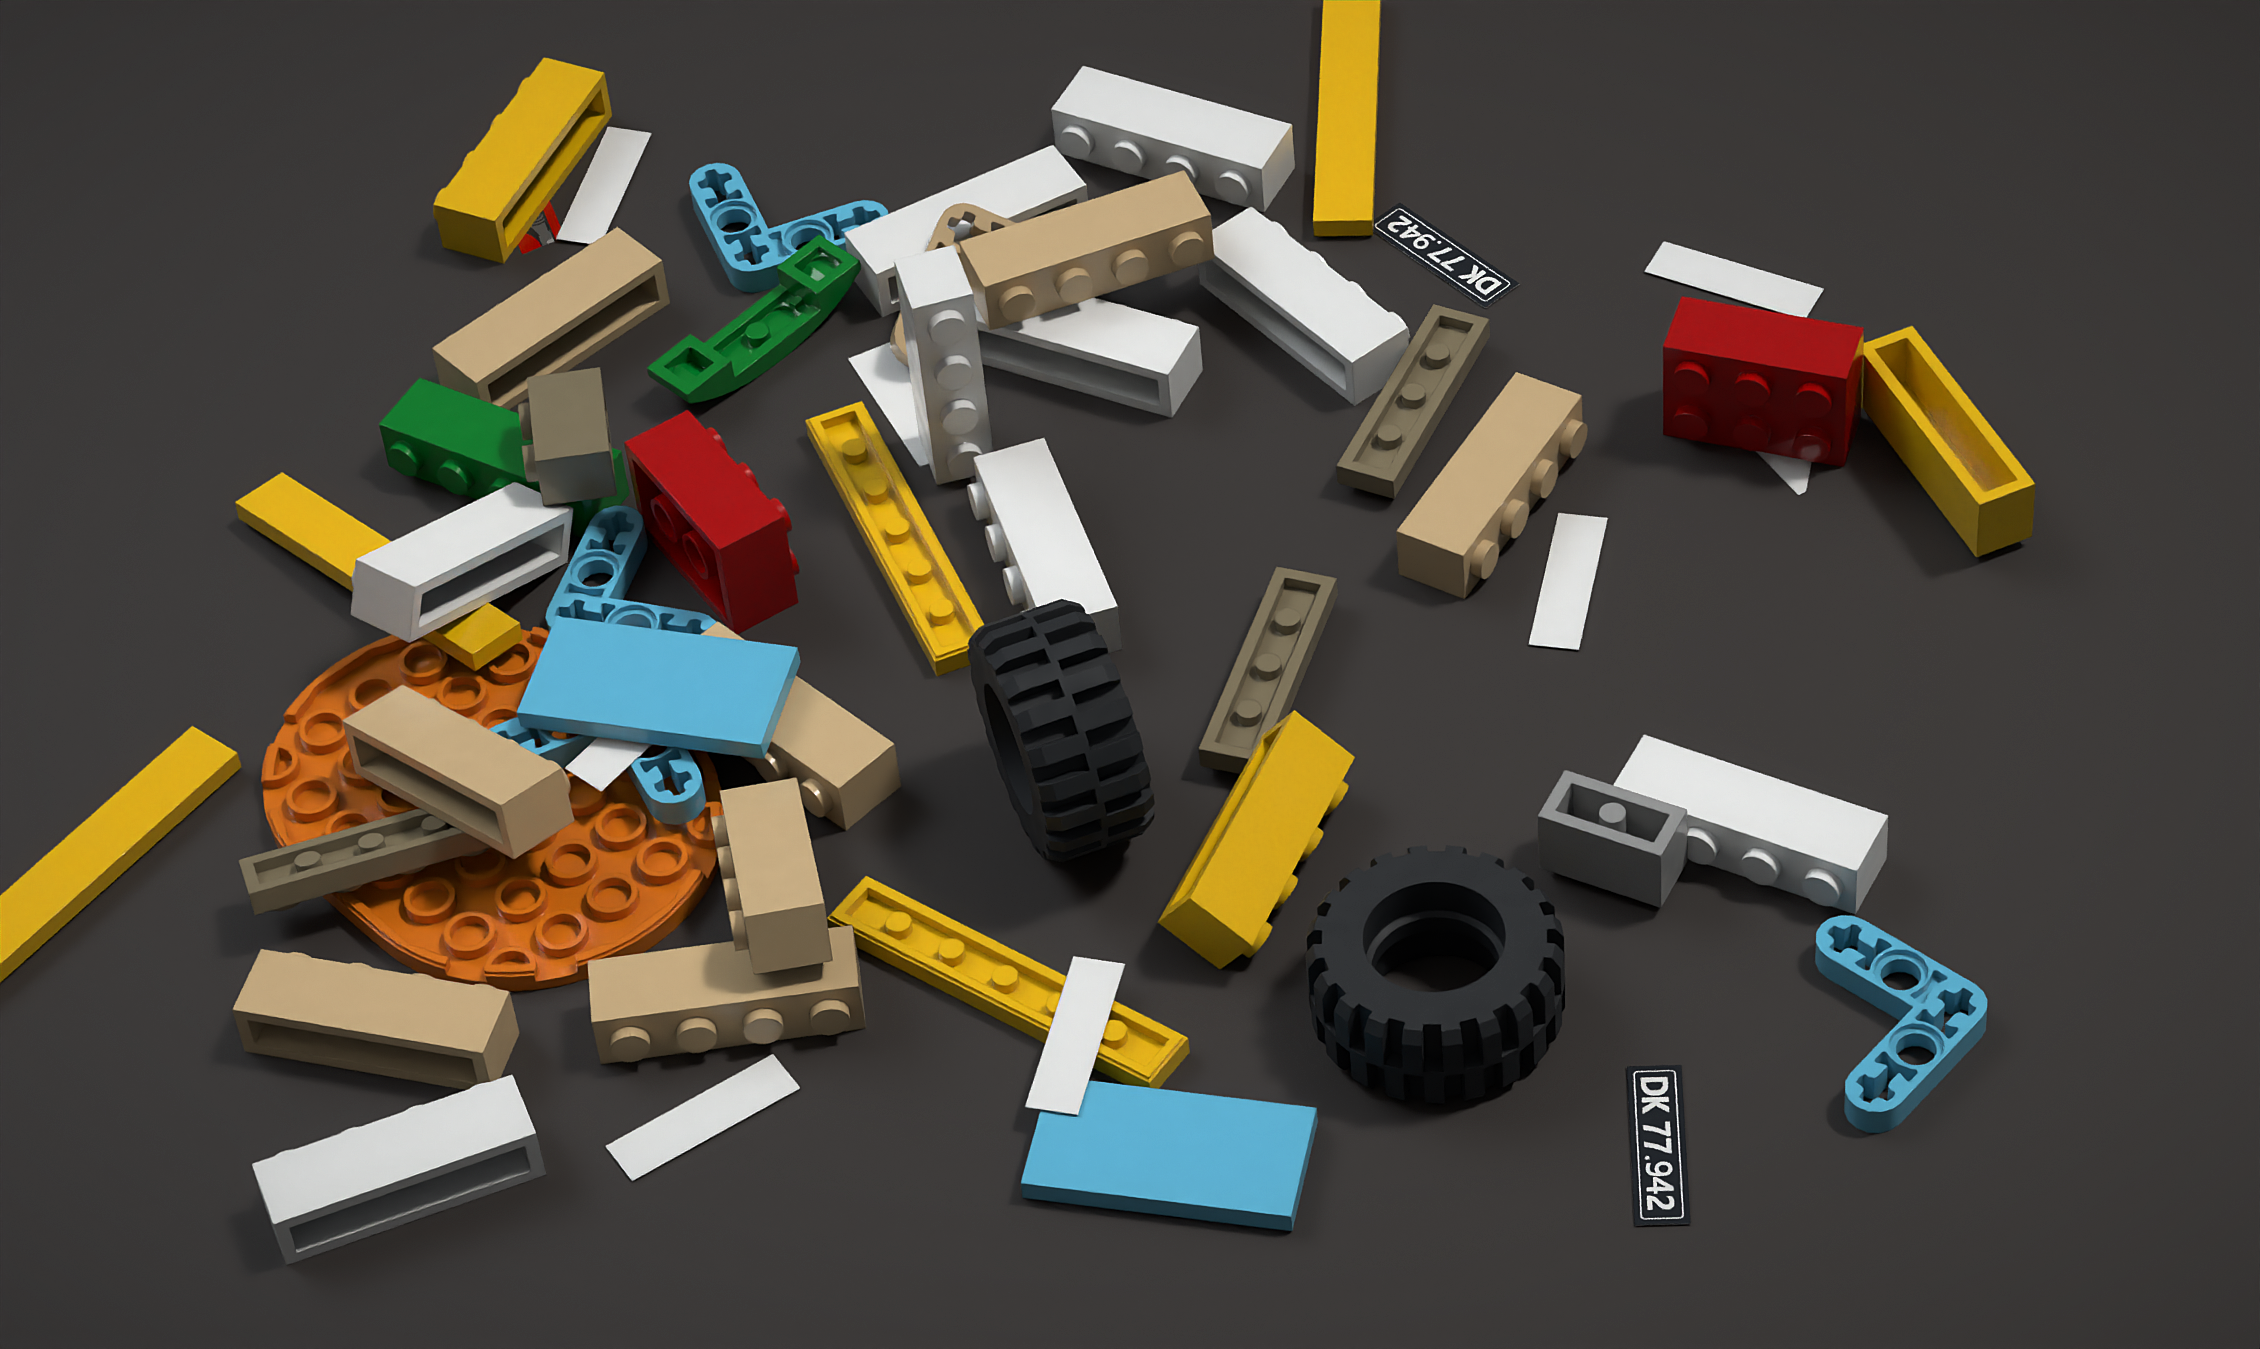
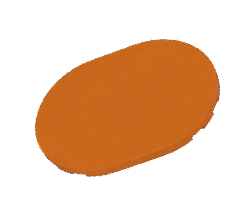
M533 627L531 631L521 629L523 640L477 671H474L423 637L409 643L394 635H390L356 650L319 675L299 694L283 715L285 723L278 732L274 743H270V746L267 747L263 762L261 783L263 786L264 809L271 834L278 849L419 808L356 774L342 720L401 685L427 698L435 699L441 705L468 719L477 721L487 729L518 717V707L550 631L540 627ZM554 731L551 735L558 739H570L579 734ZM540 738L534 740L536 748L542 747ZM652 744L640 757L651 758L658 756L665 751L667 746ZM687 749L700 770L706 803L698 817L689 822L675 825L665 824L652 816L626 770L601 792L564 767L562 769L566 773L571 786L568 795L574 822L517 858L513 859L490 847L484 853L476 856L455 857L428 865L417 873L408 875L396 874L365 883L360 888L351 892H334L322 897L397 961L418 973L432 976L435 979L470 985L487 984L496 989L512 992L540 990L589 979V960L646 952L673 932L691 914L707 892L719 867L711 817L723 815L720 796L721 787L717 772L706 751ZM672 776L663 780L665 790H670L674 796L680 795L673 784Z

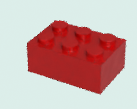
M1681 296L1663 344V435L1844 467L1861 418L1864 327Z
M687 410L624 442L637 510L642 515L646 535L731 631L738 635L799 603L794 576L798 575L800 570L797 559L789 547L787 533L792 531L790 517L783 504L774 497L769 500L760 490L756 477L749 466L744 462L737 464L728 455L722 438L713 427L705 429L691 412Z

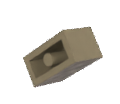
M600 367L527 377L529 402L518 404L522 438L523 440L533 439V444L522 446L527 483L539 481L543 506L617 496L608 410Z

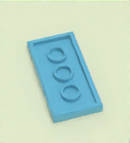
M556 616L518 707L517 716L521 727L764 759L801 660L798 647Z
M1088 1081L1078 1115L1040 1110L1021 1180L1022 1197L1293 1231L1318 1124L1317 1108Z

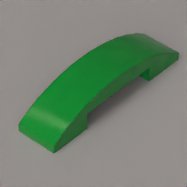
M817 235L776 267L780 283L777 287L703 343L689 334L647 367L648 376L688 403L713 399L751 382L795 350L827 318L861 270L860 260L821 235Z

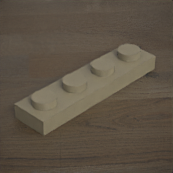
M1433 304L1336 467L1337 482L1339 484L1395 499L1490 337L1489 319Z
M1276 567L1199 746L1200 766L1241 774L1262 735L1289 714L1337 599V578Z
M418 808L240 859L239 864L254 914L258 915L271 910H288L297 906L300 902L334 892H351L360 888L365 883L396 874L408 875L417 873L428 865L455 857L476 856L484 853L491 846Z

